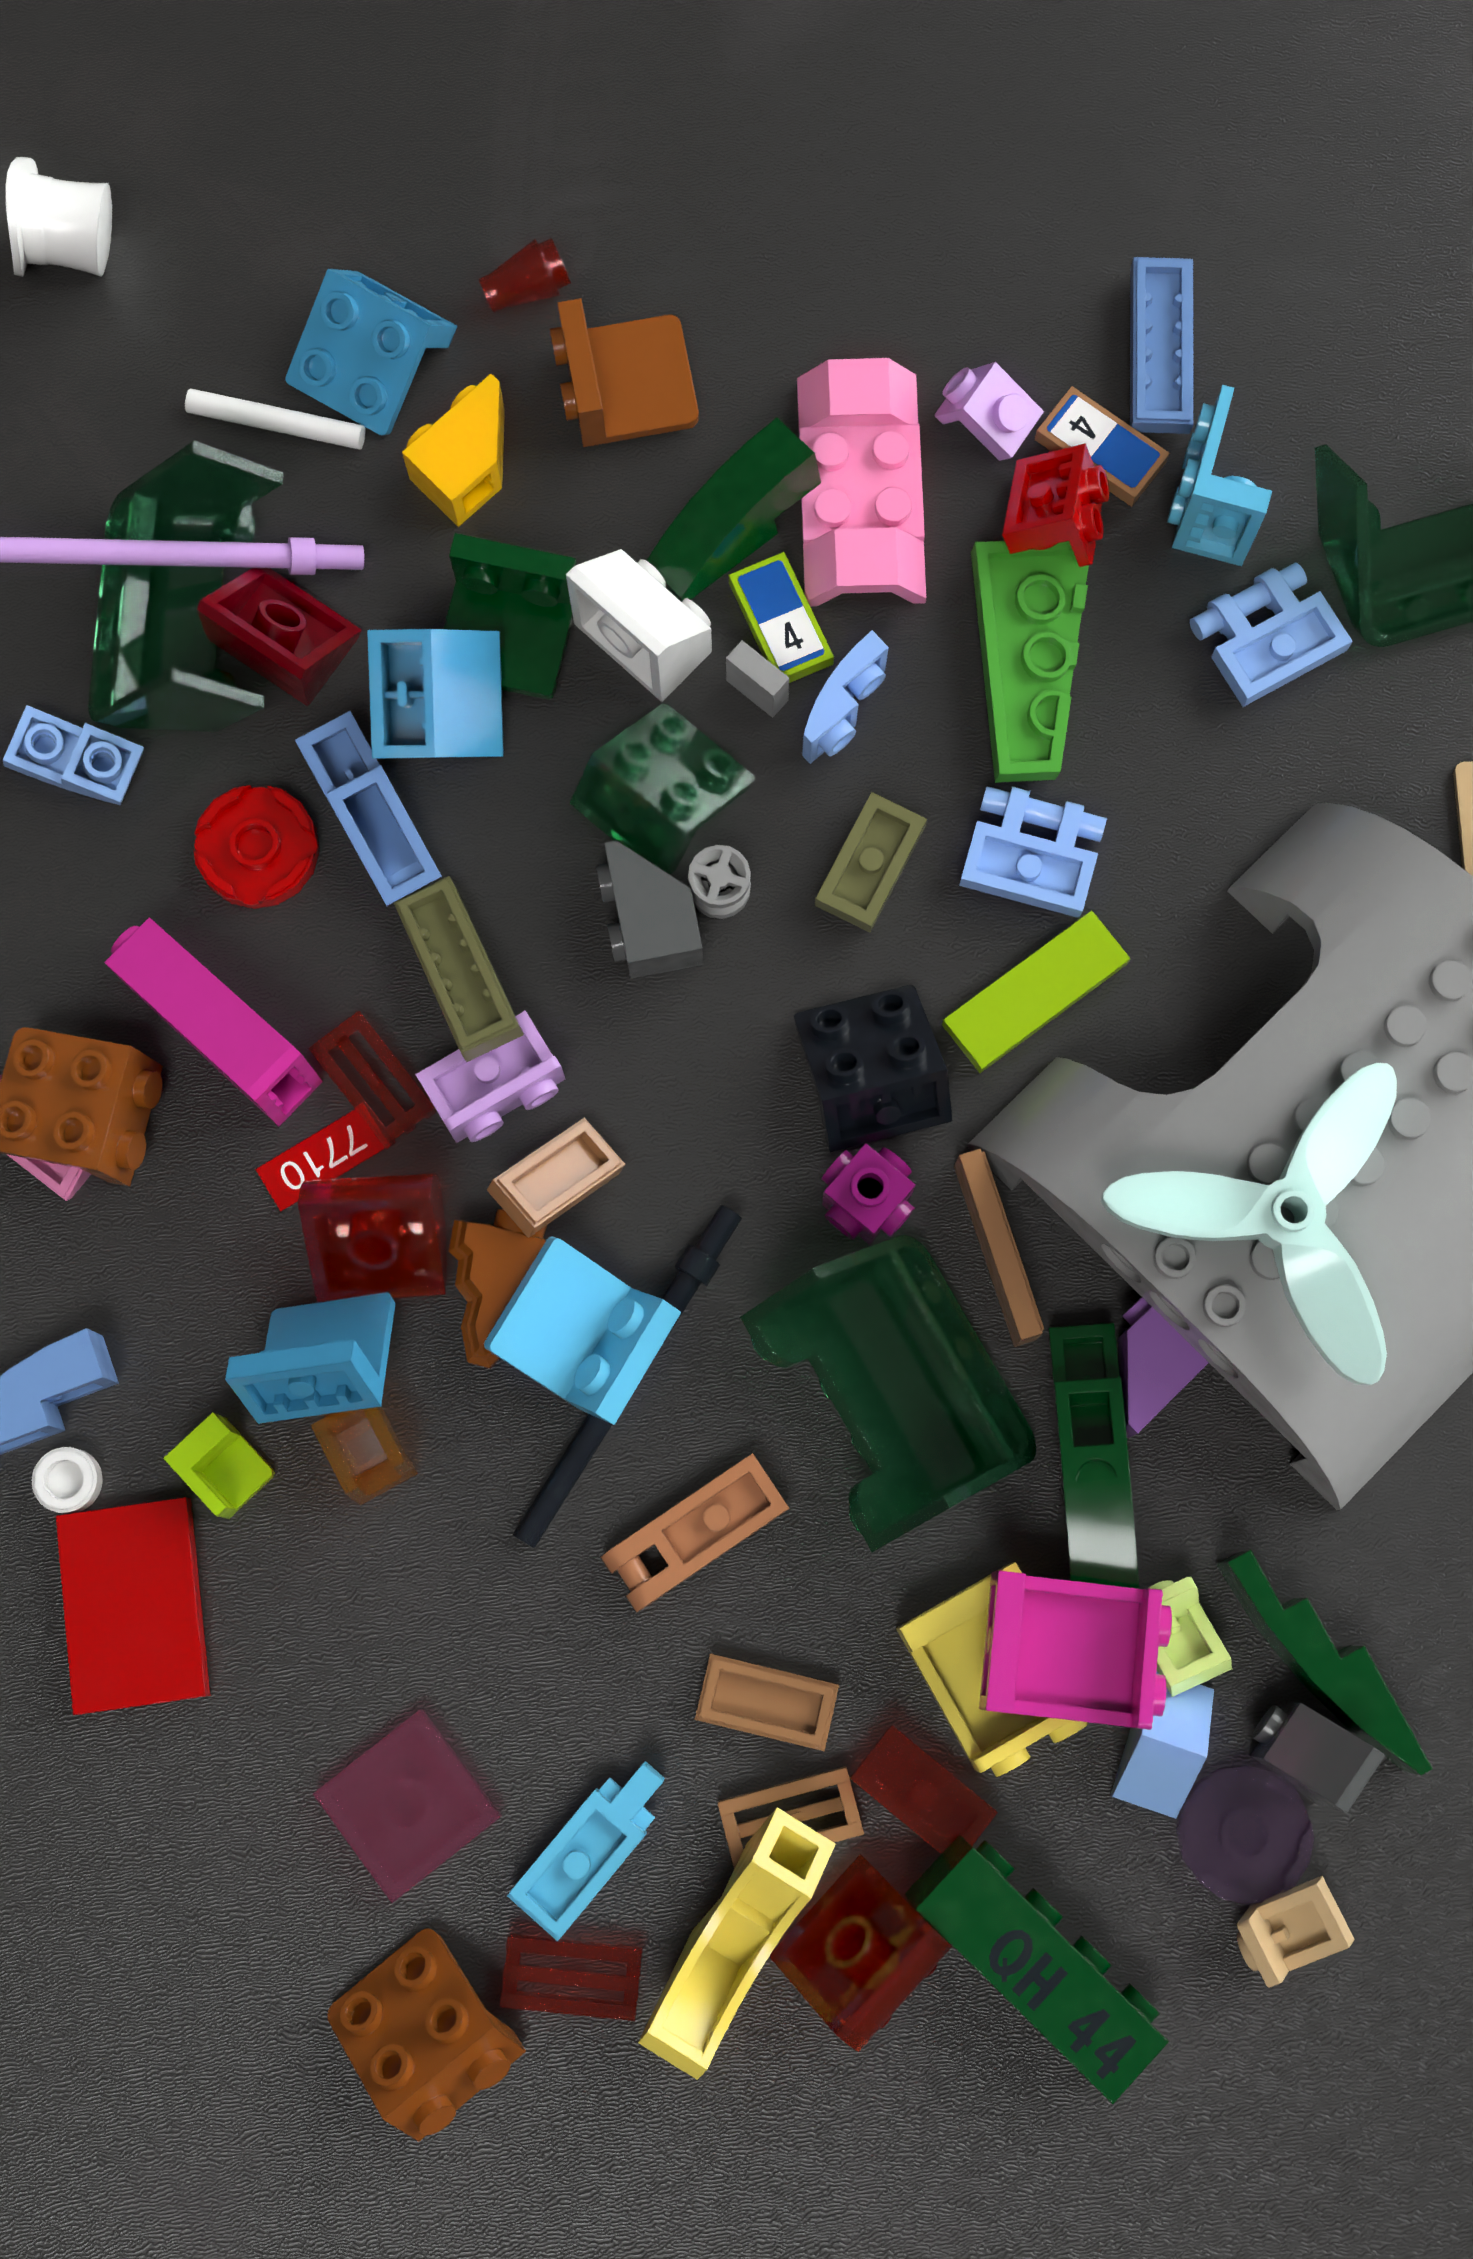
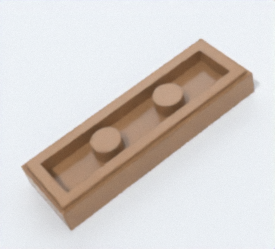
M980 1148L958 1156L954 1169L1013 1345L1017 1347L1036 1341L1045 1329L985 1151L982 1152Z

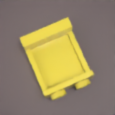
M1016 1562L997 1570L1022 1573ZM990 1574L902 1624L896 1630L974 1770L982 1773L991 1768L995 1776L998 1777L1029 1760L1031 1756L1026 1747L1048 1734L1053 1743L1060 1742L1077 1733L1089 1723L979 1709L991 1582Z

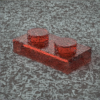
M891 1724L849 1777L941 1854L959 1834L973 1846L998 1813Z

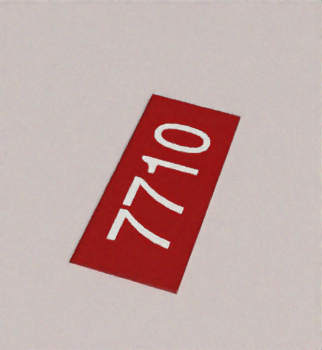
M363 1104L255 1170L281 1212L390 1145L367 1107Z

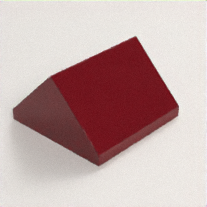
M251 568L202 598L197 607L200 621L209 641L307 707L358 640L362 629L271 568Z

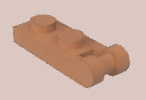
M752 1453L623 1540L600 1558L611 1574L616 1571L619 1573L631 1591L626 1597L637 1613L789 1510V1507ZM655 1545L667 1562L668 1567L652 1577L639 1556Z

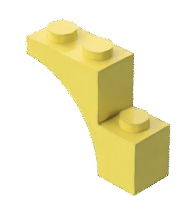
M778 1807L774 1810L746 1844L721 1898L692 1930L638 2042L640 2045L696 2080L707 2071L726 2030L758 1973L791 1923L811 1900L836 1845L834 1842Z

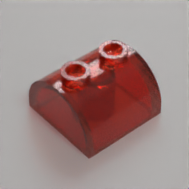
M436 1173L303 1181L299 1193L298 1209L317 1302L385 1292L390 1293L392 1298L446 1295L447 1249L445 1217L440 1182Z
M860 1854L772 1951L769 1957L835 2035L851 2048L860 2052L876 2032L889 2022L893 2013L917 1986L934 1972L938 1963L953 1946L914 1908L905 1895Z

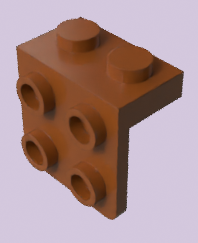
M581 298L557 302L561 327L549 329L556 366L568 365L571 382L560 383L566 421L578 419L583 447L690 429L698 423L699 410L682 325L678 317L663 315L587 329Z
M28 1027L17 1030L13 1036L0 1081V1153L80 1168L106 1182L130 1187L134 1171L139 1168L145 1156L146 1139L144 1134L151 1109L158 1104L162 1094L163 1082L161 1072L163 1066L129 1045Z
M429 1928L418 1932L330 2006L327 2013L329 2024L382 2119L418 2142L425 2136L435 2134L449 2125L454 2119L457 2109L480 2090L490 2088L500 2082L509 2072L510 2065L526 2052L514 2030L484 2008L442 1937Z

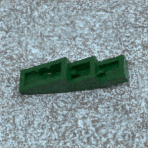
M1251 1550L1237 1552L1216 1564L1254 1626L1295 1677L1350 1731L1382 1752L1389 1761L1404 1772L1423 1775L1433 1769L1365 1646L1349 1645L1337 1652L1308 1598H1293L1281 1605Z

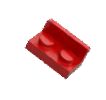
M1086 443L1016 461L1002 533L1010 554L1031 549L1045 550L1055 546L1057 543L1069 541L1079 567L1093 564L1096 541L1103 538L1104 530L1101 507L1102 503L1109 500V485L1104 468L1101 465L1094 466Z

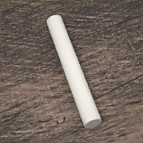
M191 388L188 390L185 399L186 412L359 450L362 449L365 440L366 429L364 425Z

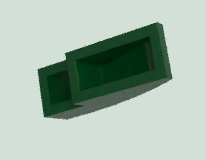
M775 418L748 440L689 500L646 561L653 565L663 576L666 588L681 602L685 598L691 600L777 535L778 532L774 519L821 484L815 453L778 418Z

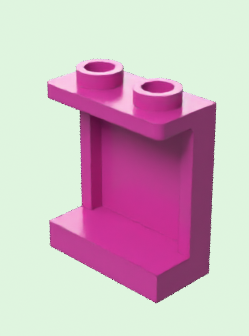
M1007 1571L992 1572L979 1709L1151 1730L1153 1716L1161 1717L1163 1715L1166 1702L1165 1675L1156 1674L1158 1647L1168 1646L1172 1627L1171 1607L1162 1605V1590L1150 1588L1136 1589L1042 1578Z

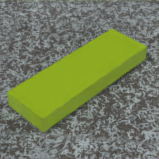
M1091 910L943 1019L942 1026L977 1071L982 1073L1125 967L1131 958Z

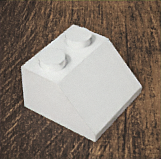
M620 549L575 565L566 574L574 624L661 702L712 652L711 628L709 627L711 622L706 613L692 600L685 598L681 602L665 588L666 582L663 576L648 561L640 559L638 562H635Z

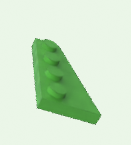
M1005 541L975 542L971 551L995 783L1056 780L1062 766L1072 698L1070 690L1073 670L1077 664L1078 636L1081 615L1085 609L1088 588L1086 581L1089 566L1079 567L1069 541L1057 543L1055 546L1045 550L1031 549L1014 554L1009 553Z

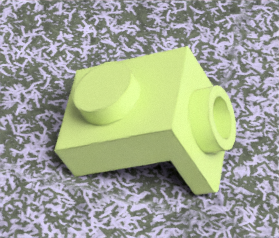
M1186 1577L1175 1583L1171 1580L1161 1581L1149 1587L1150 1589L1162 1590V1605L1170 1606L1172 1611L1169 1644L1167 1647H1158L1157 1671L1160 1675H1165L1166 1687L1171 1696L1174 1697L1231 1670V1657L1199 1603L1198 1588L1192 1577Z

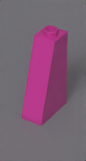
M150 917L140 927H130L117 938L111 949L112 955L104 963L278 1127L323 1082L304 1056Z

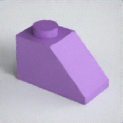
M1142 1297L1122 1316L1131 1326L1118 1337V1366L1122 1382L1127 1438L1138 1434L1209 1363Z

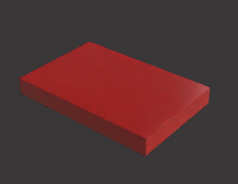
M184 1497L57 1515L56 1526L73 1715L210 1696L191 1498Z

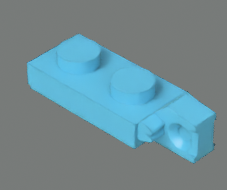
M646 1761L623 1788L609 1777L600 1789L596 1788L513 1887L507 1897L558 1941L647 1834L645 1830L655 1819V1816L643 1806L663 1783L665 1778Z

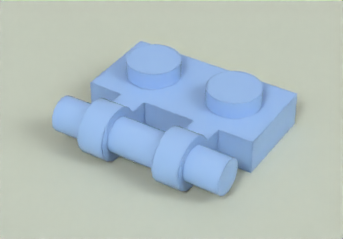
M1296 562L1280 571L1274 568L1265 571L1254 578V585L1232 597L1225 593L1208 602L1206 611L1190 619V627L1199 640H1203L1218 631L1229 640L1217 646L1211 658L1242 707L1346 652L1353 642L1321 591L1301 602L1298 601L1292 591L1305 585L1307 577L1303 568ZM1264 606L1274 612L1275 616L1253 628L1246 619V616Z
M987 786L980 810L1004 816L1002 825L999 827L977 821L959 886L1080 918L1098 853L1074 847L1076 837L1100 842L1107 818L1083 812L1084 805L1066 801L1063 807L1029 798L1030 791L1012 786L1011 792ZM1022 822L1056 830L1055 842L1021 833Z

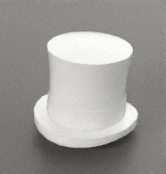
M16 157L10 164L6 179V212L14 275L23 277L27 264H50L102 276L109 256L112 232L110 185L108 183L65 181L39 175L36 163L32 158Z

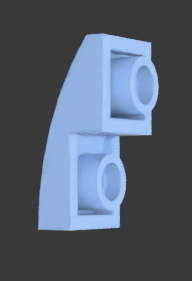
M873 630L859 641L843 658L828 678L815 701L803 735L802 756L810 764L824 752L828 756L835 755L852 740L856 734L854 727L856 726L859 705L853 697L855 696L858 700L865 699L880 686L886 677L884 671L889 647Z
M26 705L3 758L4 767L57 787L121 805L143 754L144 747L87 723L81 728Z

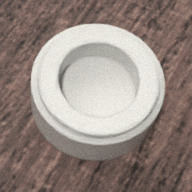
M60 1447L46 1453L38 1461L32 1474V1489L39 1503L51 1511L64 1514L78 1513L92 1505L100 1494L103 1482L102 1471L95 1458L85 1451L71 1447Z

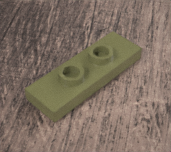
M445 877L393 902L465 1061L469 1062L523 1036L524 1033L451 877Z

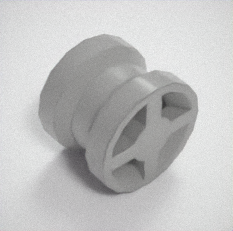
M710 846L696 854L689 865L688 882L694 906L699 912L710 918L724 919L732 917L740 912L749 900L751 871L748 861L739 851L730 846ZM728 886H732L733 889L729 888L726 891L721 892L719 895L721 889H725Z

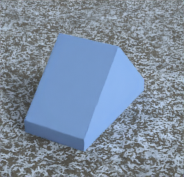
M1199 1684L1172 1697L1166 1687L1164 1712L1161 1717L1153 1716L1152 1729L1130 1728L1110 1796L1175 1819L1177 1818L1207 1758L1214 1689Z

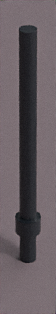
M720 1205L694 1247L687 1245L674 1266L679 1272L662 1299L681 1311L677 1321L699 1286L707 1287L720 1267L716 1259L742 1220L738 1214L723 1205ZM588 1414L514 1531L513 1535L533 1548L536 1547L612 1424Z

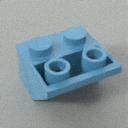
M447 629L367 630L372 759L504 757L500 631Z

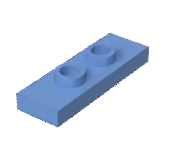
M1133 257L1130 268V426L1141 433L1190 434L1193 427V259Z

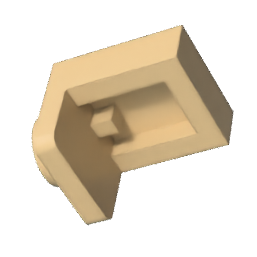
M1323 1876L1251 1904L1237 1923L1239 1930L1237 1941L1240 1952L1251 1970H1259L1268 1988L1282 1983L1289 1971L1348 1949L1355 1940Z

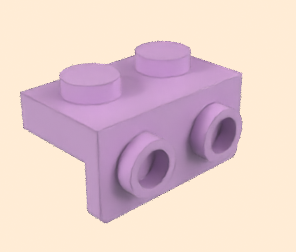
M526 1010L516 1016L524 1033L523 1036L469 1062L465 1061L458 1049L415 1074L456 1143L468 1137L470 1142H476L489 1136L503 1125L502 1116L521 1105H524L526 1110L542 1105L558 1093L559 1089L556 1085L565 1080L560 1063L550 1052Z

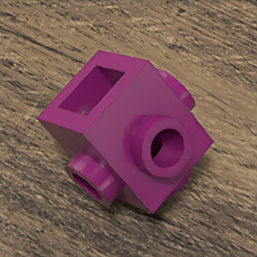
M865 1143L855 1156L845 1150L828 1168L821 1179L829 1185L823 1193L821 1204L828 1210L824 1215L825 1218L838 1231L851 1240L859 1236L871 1245L882 1231L891 1238L915 1210V1207L908 1202L916 1184L908 1179L912 1170L900 1157L885 1147L877 1153ZM868 1178L882 1190V1193L873 1199L865 1198L858 1191V1183L862 1179Z

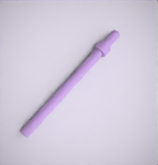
M0 537V563L288 568L290 575H315L316 569L363 570L364 547L363 545L316 544L314 538L289 537L288 543Z

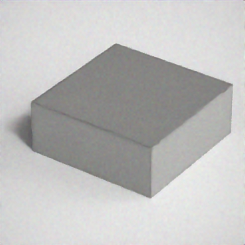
M741 640L726 657V681L773 718L789 699V677Z

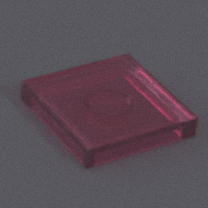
M423 1709L417 1711L313 1793L391 1903L395 1902L501 1817L499 1811Z

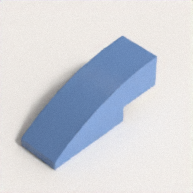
M351 711L295 739L300 752L386 906L442 877L377 759H372V750Z
M88 1328L83 1329L42 1348L9 1368L0 1376V1455L66 1431L58 1406L119 1384L103 1335Z

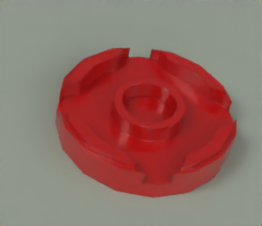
M250 785L235 787L217 797L198 819L194 833L196 835L194 843L195 865L211 890L231 904L253 909L279 905L299 893L314 874L320 852L317 828L302 803L283 789L267 786V788H252Z

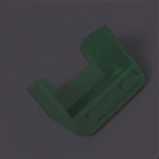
M899 1235L814 1267L740 1317L751 1336L755 1351L764 1360L780 1368H790L809 1360L819 1378L822 1391L833 1402L850 1432L856 1451L865 1459L873 1474L856 1483L849 1493L850 1519L857 1531L864 1537L871 1552L876 1551L1029 1464L1036 1456V1441L1028 1422L930 1253L919 1241L911 1236Z

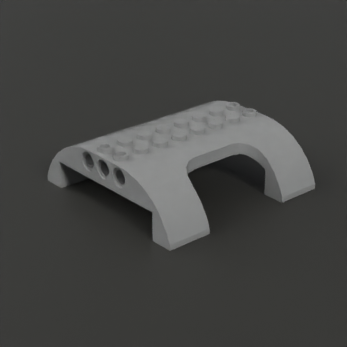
M1317 803L1283 834L1227 891L1272 934L1289 917L1304 928L1314 949L1311 974L1302 988L1215 1075L1190 1090L1168 1095L1138 1092L1113 1081L1086 1065L1070 1059L1056 1057L968 1143L967 1147L971 1151L980 1148L982 1152L985 1151L991 1171L1011 1190L1023 1180L1300 1452L1290 1465L1336 1510H1341L1473 1373V876L1435 847L1408 830L1378 815L1352 806ZM1374 1063H1388L1393 1067L1397 1078L1396 1099L1391 1115L1376 1147L1365 1164L1347 1186L1326 1205L1327 1215L1325 1220L1327 1227L1356 1263L1374 1301L1384 1333L1387 1351L1385 1370L1379 1381L1369 1386L1354 1384L1339 1376L1324 1360L1305 1334L1285 1296L1273 1249L1264 1246L1258 1239L1233 1241L1190 1240L1169 1237L1135 1228L1119 1221L1107 1212L1101 1203L1103 1192L1110 1184L1126 1176L1168 1171L1214 1174L1270 1185L1279 1180L1298 1138L1316 1111L1330 1095L1361 1068ZM1281 1207L1282 1217L1290 1223H1295L1293 1213L1288 1208Z

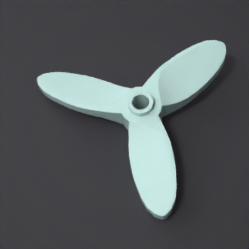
M1374 1063L1361 1068L1330 1095L1316 1111L1298 1138L1279 1180L1270 1185L1214 1174L1168 1171L1141 1173L1123 1177L1110 1184L1101 1195V1203L1107 1212L1119 1221L1138 1229L1190 1240L1233 1241L1258 1239L1264 1246L1273 1249L1285 1296L1305 1334L1324 1360L1339 1376L1357 1385L1369 1386L1378 1382L1385 1370L1387 1351L1384 1333L1374 1301L1356 1263L1327 1227L1325 1220L1327 1215L1326 1205L1347 1186L1365 1164L1376 1147L1391 1115L1396 1099L1397 1078L1393 1067L1388 1063ZM1281 1207L1288 1208L1293 1213L1295 1223H1290L1282 1217Z

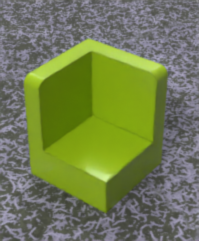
M213 1412L163 1458L213 1514L226 1519H230L275 1475L273 1468L228 1419Z

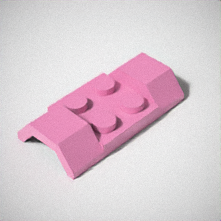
M890 358L828 359L797 378L799 438L815 453L821 479L819 486L801 498L804 595L810 607L819 606L842 593L892 592L913 604L926 603L925 532L916 374Z

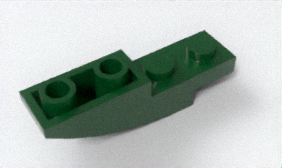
M1114 1323L1049 1328L1071 1581L1139 1589L1127 1433Z

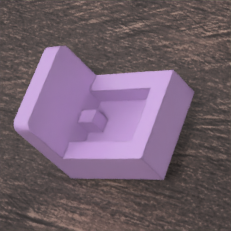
M996 362L971 370L966 367L956 373L943 390L942 394L946 399L935 413V417L943 425L959 420L1001 461L1014 456L1044 411Z

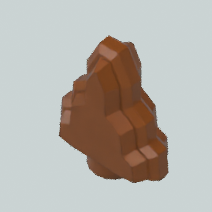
M503 1209L497 1210L493 1225L454 1220L448 1252L458 1260L455 1286L467 1301L461 1331L468 1363L491 1369L500 1360L499 1357L485 1349L484 1342L546 1242V1239L543 1238L547 1225L528 1238Z

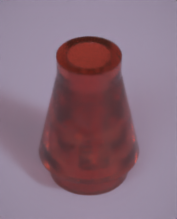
M535 238L490 274L479 278L483 292L494 313L507 307L561 296L559 289L572 284L552 238L539 244Z

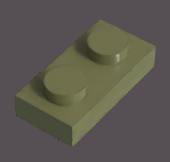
M871 792L815 898V906L871 933L926 827L927 819Z

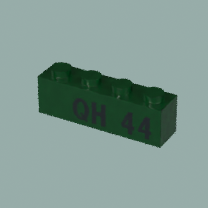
M959 1834L904 1894L905 1897L1085 2078L1114 2104L1168 2044L1169 2041L1151 2024L1160 2013L1130 1983L1121 1993L1103 1977L1112 1965L1083 1936H1080L1071 1945L1054 1928L1063 1919V1916L1034 1888L1023 1897L1006 1880L1015 1869L986 1840L975 1850Z

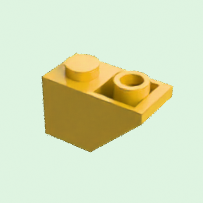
M489 374L477 386L470 385L464 388L452 402L450 410L433 425L426 424L420 427L409 439L406 449L402 451L409 479L458 527L502 489L505 408L500 382L492 374Z

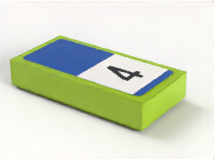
M785 552L729 574V585L762 656L787 675L789 683L833 665L834 656Z

